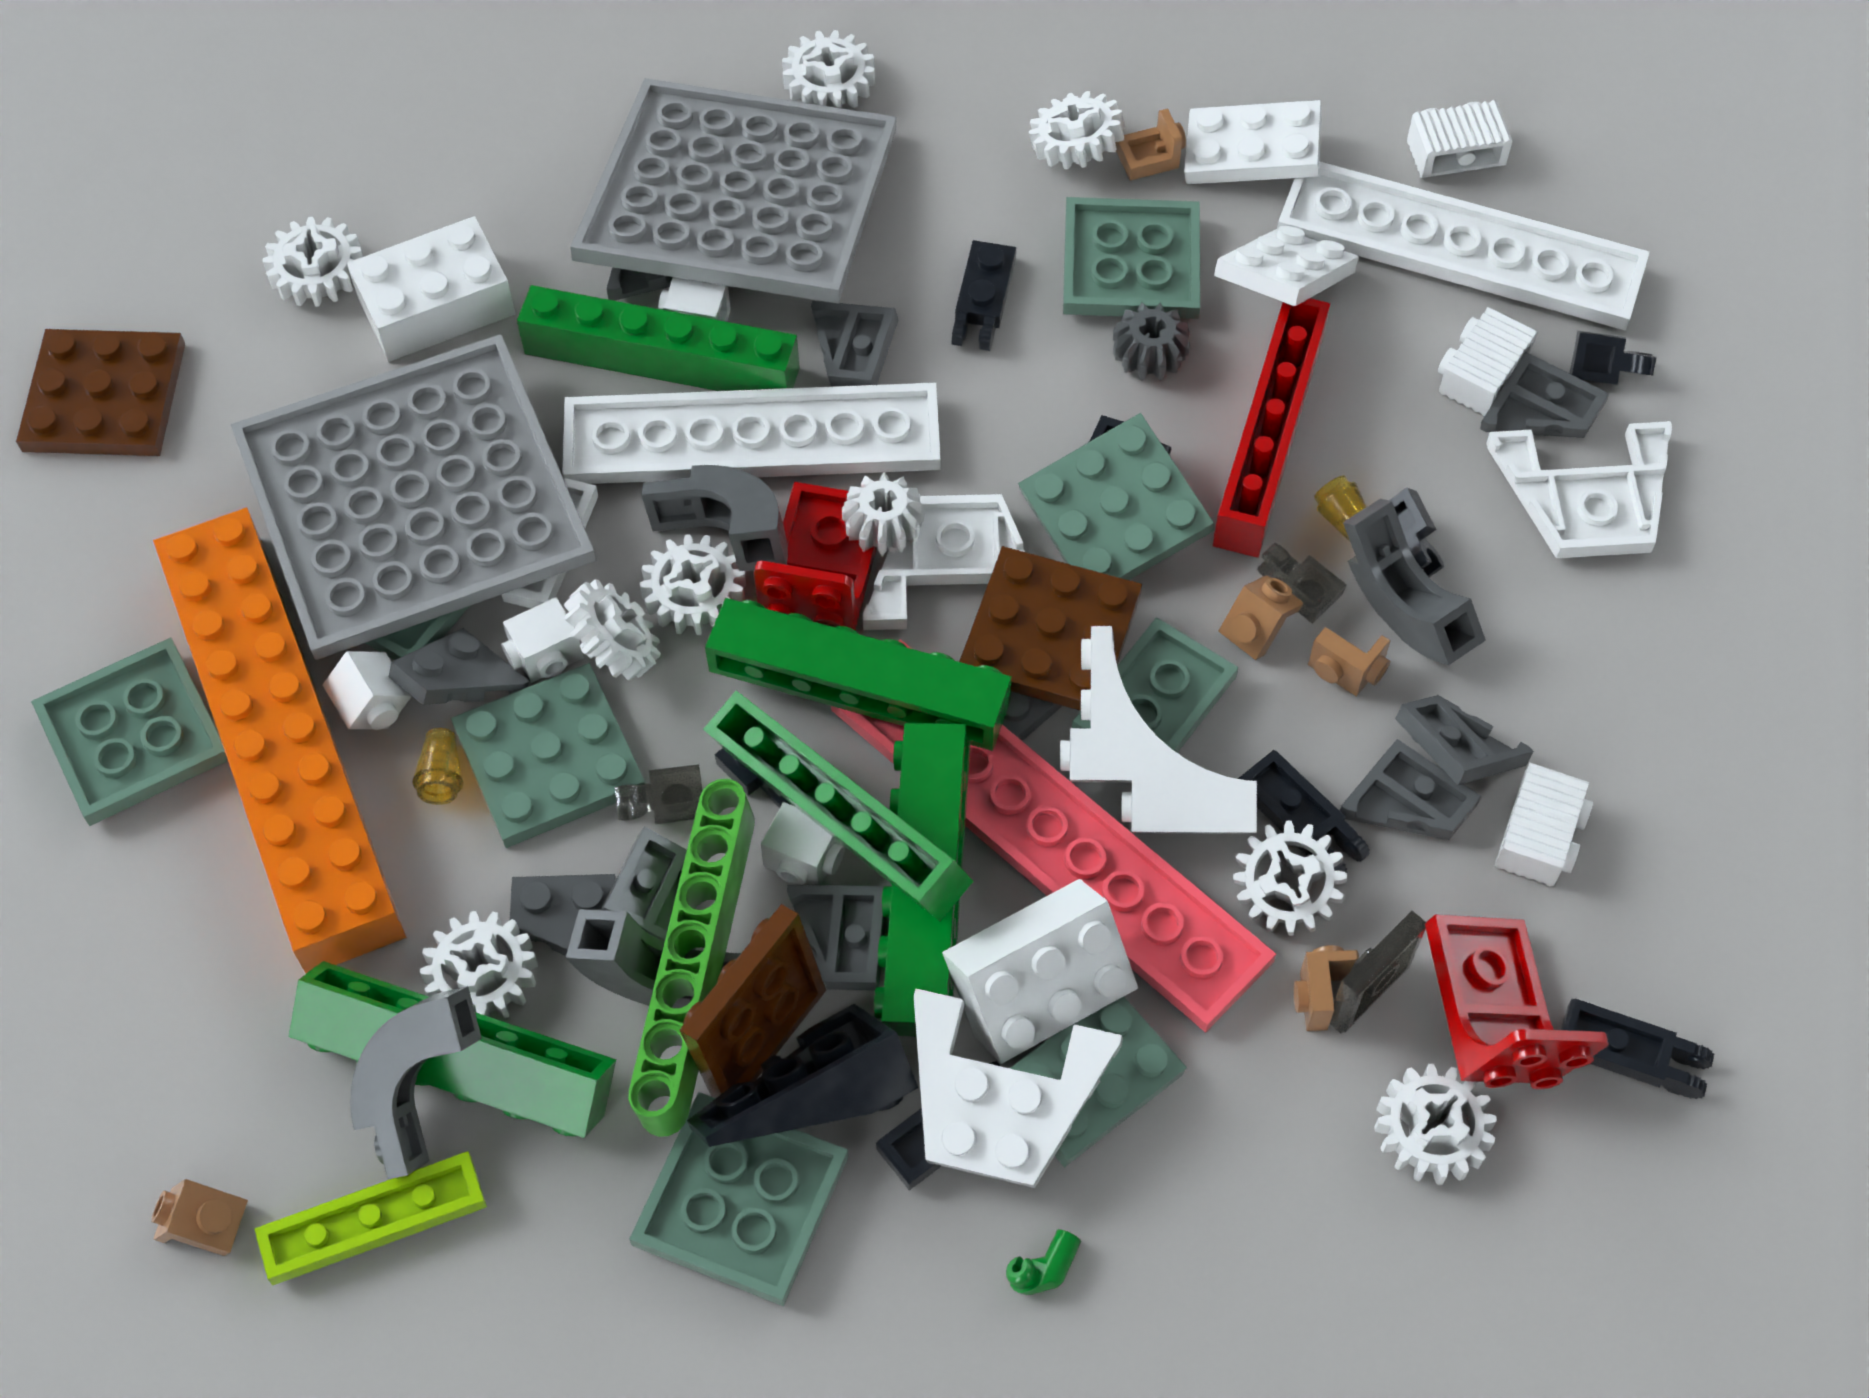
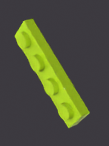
M469 1151L417 1169L407 1176L386 1180L256 1227L254 1230L267 1279L272 1285H276L484 1209L487 1205Z

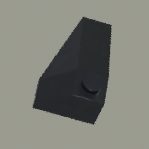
M852 1004L813 1025L796 1037L800 1047L786 1058L781 1059L780 1056L772 1055L761 1064L763 1069L762 1076L753 1083L742 1082L734 1084L690 1117L687 1122L690 1129L709 1147L888 1110L898 1105L903 1100V1096L917 1089L918 1085L897 1032L856 1004Z

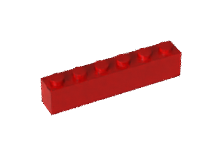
M1312 298L1297 306L1282 302L1218 512L1213 547L1256 558L1260 556L1324 337L1331 303Z

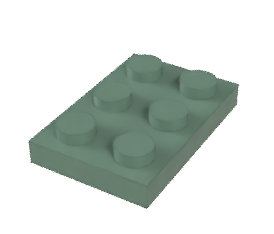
M1157 617L1117 665L1123 686L1143 721L1158 738L1177 753L1236 679L1239 668ZM1080 711L1072 721V728L1091 729V720H1081Z
M1125 997L1075 1023V1025L1122 1035L1123 1041L1115 1058H1112L1101 1076L1098 1086L1090 1099H1087L1071 1125L1070 1132L1055 1154V1157L1064 1168L1179 1079L1187 1069L1185 1064ZM1073 1025L1053 1035L1010 1069L1060 1080Z

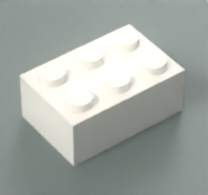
M475 216L347 263L357 297L388 362L516 314L508 280Z
M1080 879L942 952L958 995L965 1002L964 1010L975 1038L1001 1064L1138 989L1108 901Z

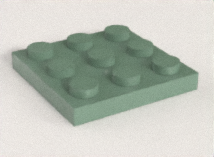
M1066 197L1063 314L1123 316L1125 310L1137 312L1141 302L1148 309H1155L1161 302L1166 313L1178 309L1180 319H1199L1200 201Z
M1141 413L1018 483L1022 495L1065 563L1126 580L1134 578L1215 531L1213 520Z
M171 637L31 701L79 809L89 826L228 761L215 724Z
M590 663L451 718L453 727L505 848L647 791L645 780Z
M698 1092L690 1108L687 1120L716 1098ZM686 1120L629 1238L631 1245L784 1307L849 1157L848 1149L796 1129L709 1147L690 1129Z

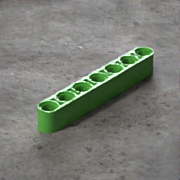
M718 779L709 783L703 789L699 798L629 1088L628 1100L643 1127L650 1134L658 1137L677 1133L685 1125L689 1115L699 1070L681 1035L680 1029L690 1008L695 1003L703 1001L718 982L754 831L755 817L744 789L738 782L731 779ZM727 808H736L730 814L719 815L723 810ZM718 853H725L722 859L716 862H707L712 856ZM715 900L710 907L704 910H696L697 906L702 902ZM700 947L704 948L703 952L698 956L690 959L684 958L690 950ZM684 996L693 997L688 1005L682 1008H672L678 999ZM682 1046L674 1057L660 1059L662 1053L667 1048ZM663 1096L670 1097L668 1103L663 1108L657 1111H648L650 1104L655 1099Z

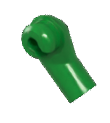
M1058 1229L1044 1257L1026 1258L1023 1260L1021 1256L1012 1259L1006 1268V1278L1010 1282L1012 1289L1023 1295H1034L1058 1288L1066 1278L1081 1240L1068 1231Z

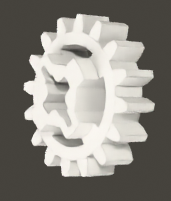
M834 30L830 37L825 38L821 31H816L815 40L812 41L804 36L800 37V48L789 46V57L782 59L784 89H789L792 101L802 98L803 103L833 106L836 108H842V104L847 103L855 108L858 106L857 96L868 98L870 96L869 86L875 85L873 54H868L867 44L861 43L855 46V36L852 34L845 39H840L838 30Z
M1086 91L1081 98L1074 96L1073 93H1069L1067 98L1063 99V102L1053 99L1051 100V109L1040 108L1038 110L1039 118L1031 119L1030 121L1032 130L1029 131L1032 148L1036 152L1037 159L1042 160L1046 158L1047 164L1050 167L1056 165L1059 161L1062 162L1064 169H1069L1073 162L1084 168L1087 166V162L1091 161V158L1101 162L1103 161L1102 153L1104 151L1115 152L1117 150L1115 142L1124 140L1123 130L1125 125L1122 111L1118 110L1117 101L1107 102L1106 94L1103 93L1095 99L1091 98L1090 91Z
M308 217L306 226L302 227L295 221L290 222L291 232L287 234L278 230L275 233L278 244H266L265 248L268 257L263 258V264L271 288L278 289L283 300L293 295L298 306H301L307 298H312L315 307L320 306L322 297L325 296L336 302L338 301L337 291L342 289L346 292H351L353 287L350 279L352 278L347 263L364 257L357 235L350 234L345 223L334 228L332 219L329 217L321 225H316L313 217Z
M687 534L684 537V545L677 546L675 542L669 539L666 541L667 552L665 554L655 550L650 553L653 565L642 566L641 570L644 581L640 582L642 599L645 600L647 613L649 615L657 613L659 626L663 628L673 621L676 634H682L686 626H693L696 635H702L703 624L710 623L712 627L714 626L725 598L740 602L745 600L743 588L746 587L745 571L738 570L735 555L729 556L727 543L722 542L713 548L710 536L705 535L700 544L693 543L691 535Z
M595 579L590 584L586 581L569 596L570 599L564 603V607L569 613L564 616V619L575 627L570 635L572 638L583 642L580 647L584 654L590 659L594 656L596 657L597 667L601 668L607 665L613 677L617 678L622 673L628 681H631L635 676L640 678L656 664L655 660L660 657L661 653L655 648L660 643L659 638L649 631L654 625L650 621L643 620L642 617L645 615L643 609L635 601L629 603V595L626 592L619 596L613 584L608 583L603 587L600 581Z
M1286 821L1284 833L1276 834L1274 828L1269 824L1265 826L1266 840L1261 842L1257 838L1250 836L1247 841L1253 851L1252 854L1238 853L1236 857L1237 862L1246 870L1245 872L1233 874V881L1235 884L1247 887V889L1237 895L1239 904L1250 902L1254 904L1248 914L1252 921L1259 919L1262 915L1268 917L1266 927L1269 932H1273L1278 923H1285L1288 935L1294 936L1296 924L1302 922L1310 932L1315 931V916L1319 914L1328 921L1333 918V913L1327 905L1329 901L1342 903L1344 900V894L1334 888V885L1347 882V873L1334 871V867L1343 861V855L1341 852L1327 853L1331 844V838L1328 835L1320 838L1318 841L1312 839L1313 825L1307 824L1302 833L1299 834L1294 833L1292 821ZM1287 846L1302 847L1313 854L1304 858L1291 853ZM1266 854H1269L1271 865L1267 874L1260 876L1259 880L1255 881V874L1260 861ZM1280 859L1284 860L1286 867H1290L1293 874L1303 873L1298 877L1300 898H1297L1294 889H1290L1287 883L1277 884L1282 879ZM1322 876H1326L1324 889L1319 898L1312 904L1308 894L1312 883L1320 880ZM1276 898L1291 905L1293 911L1278 910L1267 904L1265 900L1268 902Z
M476 911L470 912L469 923L461 925L455 917L449 919L452 931L446 935L436 930L433 933V937L438 945L437 949L424 948L422 952L426 963L429 964L420 969V975L424 983L429 984L425 988L427 995L431 997L435 994L452 990L446 983L445 974H450L452 980L457 981L456 983L459 988L469 987L475 1012L490 1017V1013L497 1010L499 1015L506 1019L509 1017L507 1004L513 1001L516 1004L524 1005L526 1000L521 988L535 987L536 984L534 975L529 970L538 967V961L535 953L530 951L533 946L528 934L519 935V927L513 919L502 927L498 912L493 911L486 922H480ZM500 944L508 948L513 954V962L508 961L507 956L501 954Z
M1434 1064L1427 1065L1423 1077H1420L1412 1067L1408 1068L1404 1074L1403 1083L1392 1079L1386 1090L1389 1097L1381 1096L1376 1109L1384 1116L1377 1119L1374 1126L1375 1132L1388 1134L1380 1147L1382 1153L1396 1151L1399 1157L1394 1167L1400 1170L1407 1164L1415 1167L1414 1180L1418 1182L1423 1178L1426 1171L1433 1172L1437 1185H1443L1448 1171H1451L1459 1181L1465 1179L1469 1172L1468 1165L1479 1169L1486 1158L1482 1151H1490L1495 1142V1137L1487 1131L1493 1129L1497 1122V1117L1492 1114H1483L1491 1100L1488 1095L1475 1097L1472 1094V1090L1476 1082L1465 1081L1463 1084L1457 1082V1068L1454 1067L1447 1071L1445 1077L1438 1076ZM1462 1111L1465 1112L1468 1118L1470 1128L1463 1123ZM1400 1112L1403 1114L1401 1120L1409 1126L1410 1136L1408 1138L1401 1126ZM1444 1114H1448L1443 1124L1438 1125L1435 1129L1431 1128L1427 1134H1423L1428 1123L1430 1124L1436 1119L1439 1120Z

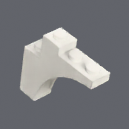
M1091 626V639L1081 640L1082 670H1091V690H1081V720H1091V729L1070 728V740H1061V771H1070L1071 782L1132 783V792H1122V822H1132V833L1256 834L1257 781L1226 777L1206 770L1188 761L1158 738L1143 721L1123 686L1114 652L1112 626Z

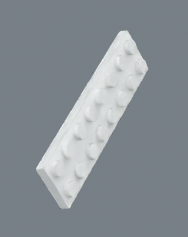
M1320 161L1319 177L1294 179L1277 228L1280 226L1299 228L1304 231L1305 237L1316 241L1330 240L1340 243L1345 247L1344 251L1360 257L1625 331L1632 315L1650 253L1646 250Z
M936 383L565 397L562 476L566 479L587 484L653 482L690 478L691 468L695 465L728 466L746 471L756 477L941 470Z

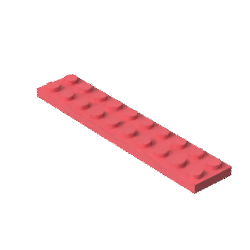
M901 639L899 640V642L903 643L907 648H910V647H909L905 642H903ZM831 706L832 712L893 763L895 741H903L904 726ZM1003 724L993 751L970 745L965 826L1046 896L1080 879L1105 898L1109 903L1132 970L1205 1033L1274 963L1276 953Z

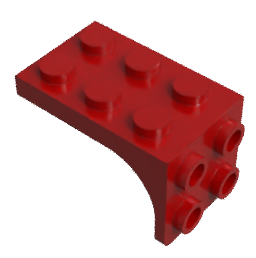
M794 481L783 520L788 543L787 565L769 561H758L756 563L754 579L757 603H760L769 610L787 615L799 613L816 623L831 627L846 626L856 631L877 547L873 546L863 552L859 546V540H849V536L846 534L845 521L842 520V507L844 502L847 501V493L849 491Z
M1435 914L1424 923L1461 1081L1484 1082V1085L1488 1088H1500L1513 1083H1530L1533 1089H1548L1561 1084L1563 1076L1575 1068L1592 1063L1594 1060L1593 1056L1609 1045L1605 1032L1553 1029L1524 919Z

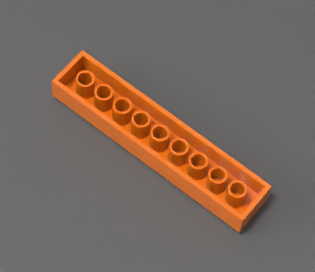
M243 508L153 540L292 950L304 972L308 973L323 961L338 965L407 938L262 540L248 508Z

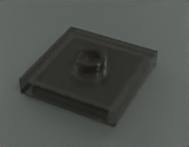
M1413 910L1374 949L1372 947L1367 949L1354 963L1350 973L1341 981L1334 1001V1013L1330 1022L1341 1034L1343 1031L1346 1033L1410 968L1427 923Z

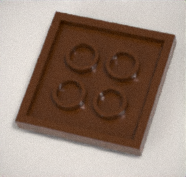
M45 329L16 439L22 452L160 456L185 348V341L181 333Z
M1002 546L959 662L976 667L981 665L994 667L1003 674L1012 676V692L1081 711V690H1091V670H1082L1081 640L1091 639V626H1112L1114 652L1118 665L1141 596L1142 584Z
M783 904L778 907L770 918H766L758 924L753 932L751 942L737 959L729 961L724 966L718 977L717 984L703 1001L695 1003L690 1008L680 1029L681 1035L711 1097L717 1098L734 1084L742 1082L753 1083L763 1072L761 1064L780 1051L826 992L800 916Z

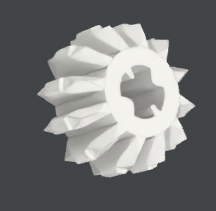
M884 472L879 481L874 482L867 476H864L861 487L850 486V490L847 493V501L844 502L842 507V520L845 521L846 534L849 536V540H859V546L863 552L873 546L878 547V551L883 557L887 547H893L902 553L906 547V541H917L922 522H924L925 509L922 508L918 489L907 488L904 476L891 482Z

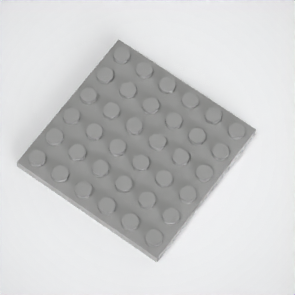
M644 78L570 246L572 261L839 304L896 133L897 117Z
M501 334L231 424L315 660L596 561L592 544Z

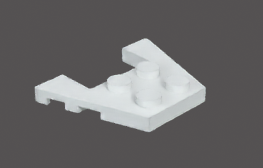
M1671 421L1629 424L1625 432V438L1632 465L1541 470L1532 430L1489 433L1486 442L1487 449L1556 558L1652 552L1657 538L1663 495L1661 491L1667 467L1668 442L1672 432Z
M1002 494L920 496V503L922 508L925 509L924 522H922L920 527V534L916 542L906 541V547L902 553L893 547H888L883 567L879 570L874 582V591L868 605L866 604L863 612V630L907 629V586L988 584L1002 546L1025 552L1022 538Z
M915 989L914 1008L926 1161L948 1168L1035 1188L1070 1132L1071 1125L1087 1099H1090L1098 1086L1100 1078L1112 1058H1115L1120 1050L1123 1041L1122 1035L1074 1024L1060 1080L953 1056L965 1002L960 998Z

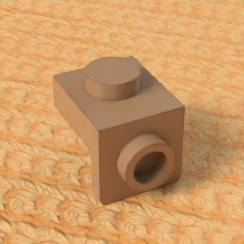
M1168 108L1159 110L1157 127L1126 134L1123 141L1115 142L1116 152L1129 180L1179 168L1181 149L1186 147V136L1181 123L1174 122Z
M1263 576L1243 586L1218 632L1253 659L1257 660L1266 654L1286 618L1299 612L1303 602L1292 594L1291 588L1283 581Z
M1325 627L1313 642L1308 665L1326 682L1336 683L1357 697L1368 682L1375 686L1386 673L1391 663L1386 658L1391 640L1381 635L1371 649L1365 653Z
M1327 945L1318 947L1312 952H1306L1300 970V981L1294 982L1296 1013H1304L1306 1031L1328 1030L1334 1013L1331 981H1347L1354 978L1360 962L1357 950H1344L1340 946Z
M184 1179L172 1187L170 1192L164 1190L161 1193L151 1218L152 1223L158 1224L153 1240L166 1243L173 1239L225 1256L231 1252L248 1200Z

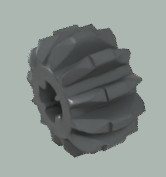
M1141 302L1137 312L1125 310L1124 315L1121 317V322H1117L1113 330L1112 340L1114 341L1113 354L1115 360L1122 361L1125 373L1135 370L1139 371L1141 381L1148 374H1154L1161 381L1166 371L1177 373L1181 367V362L1186 360V356L1189 355L1190 343L1188 341L1190 331L1188 323L1180 321L1178 309L1167 313L1164 312L1161 302L1155 309H1148Z

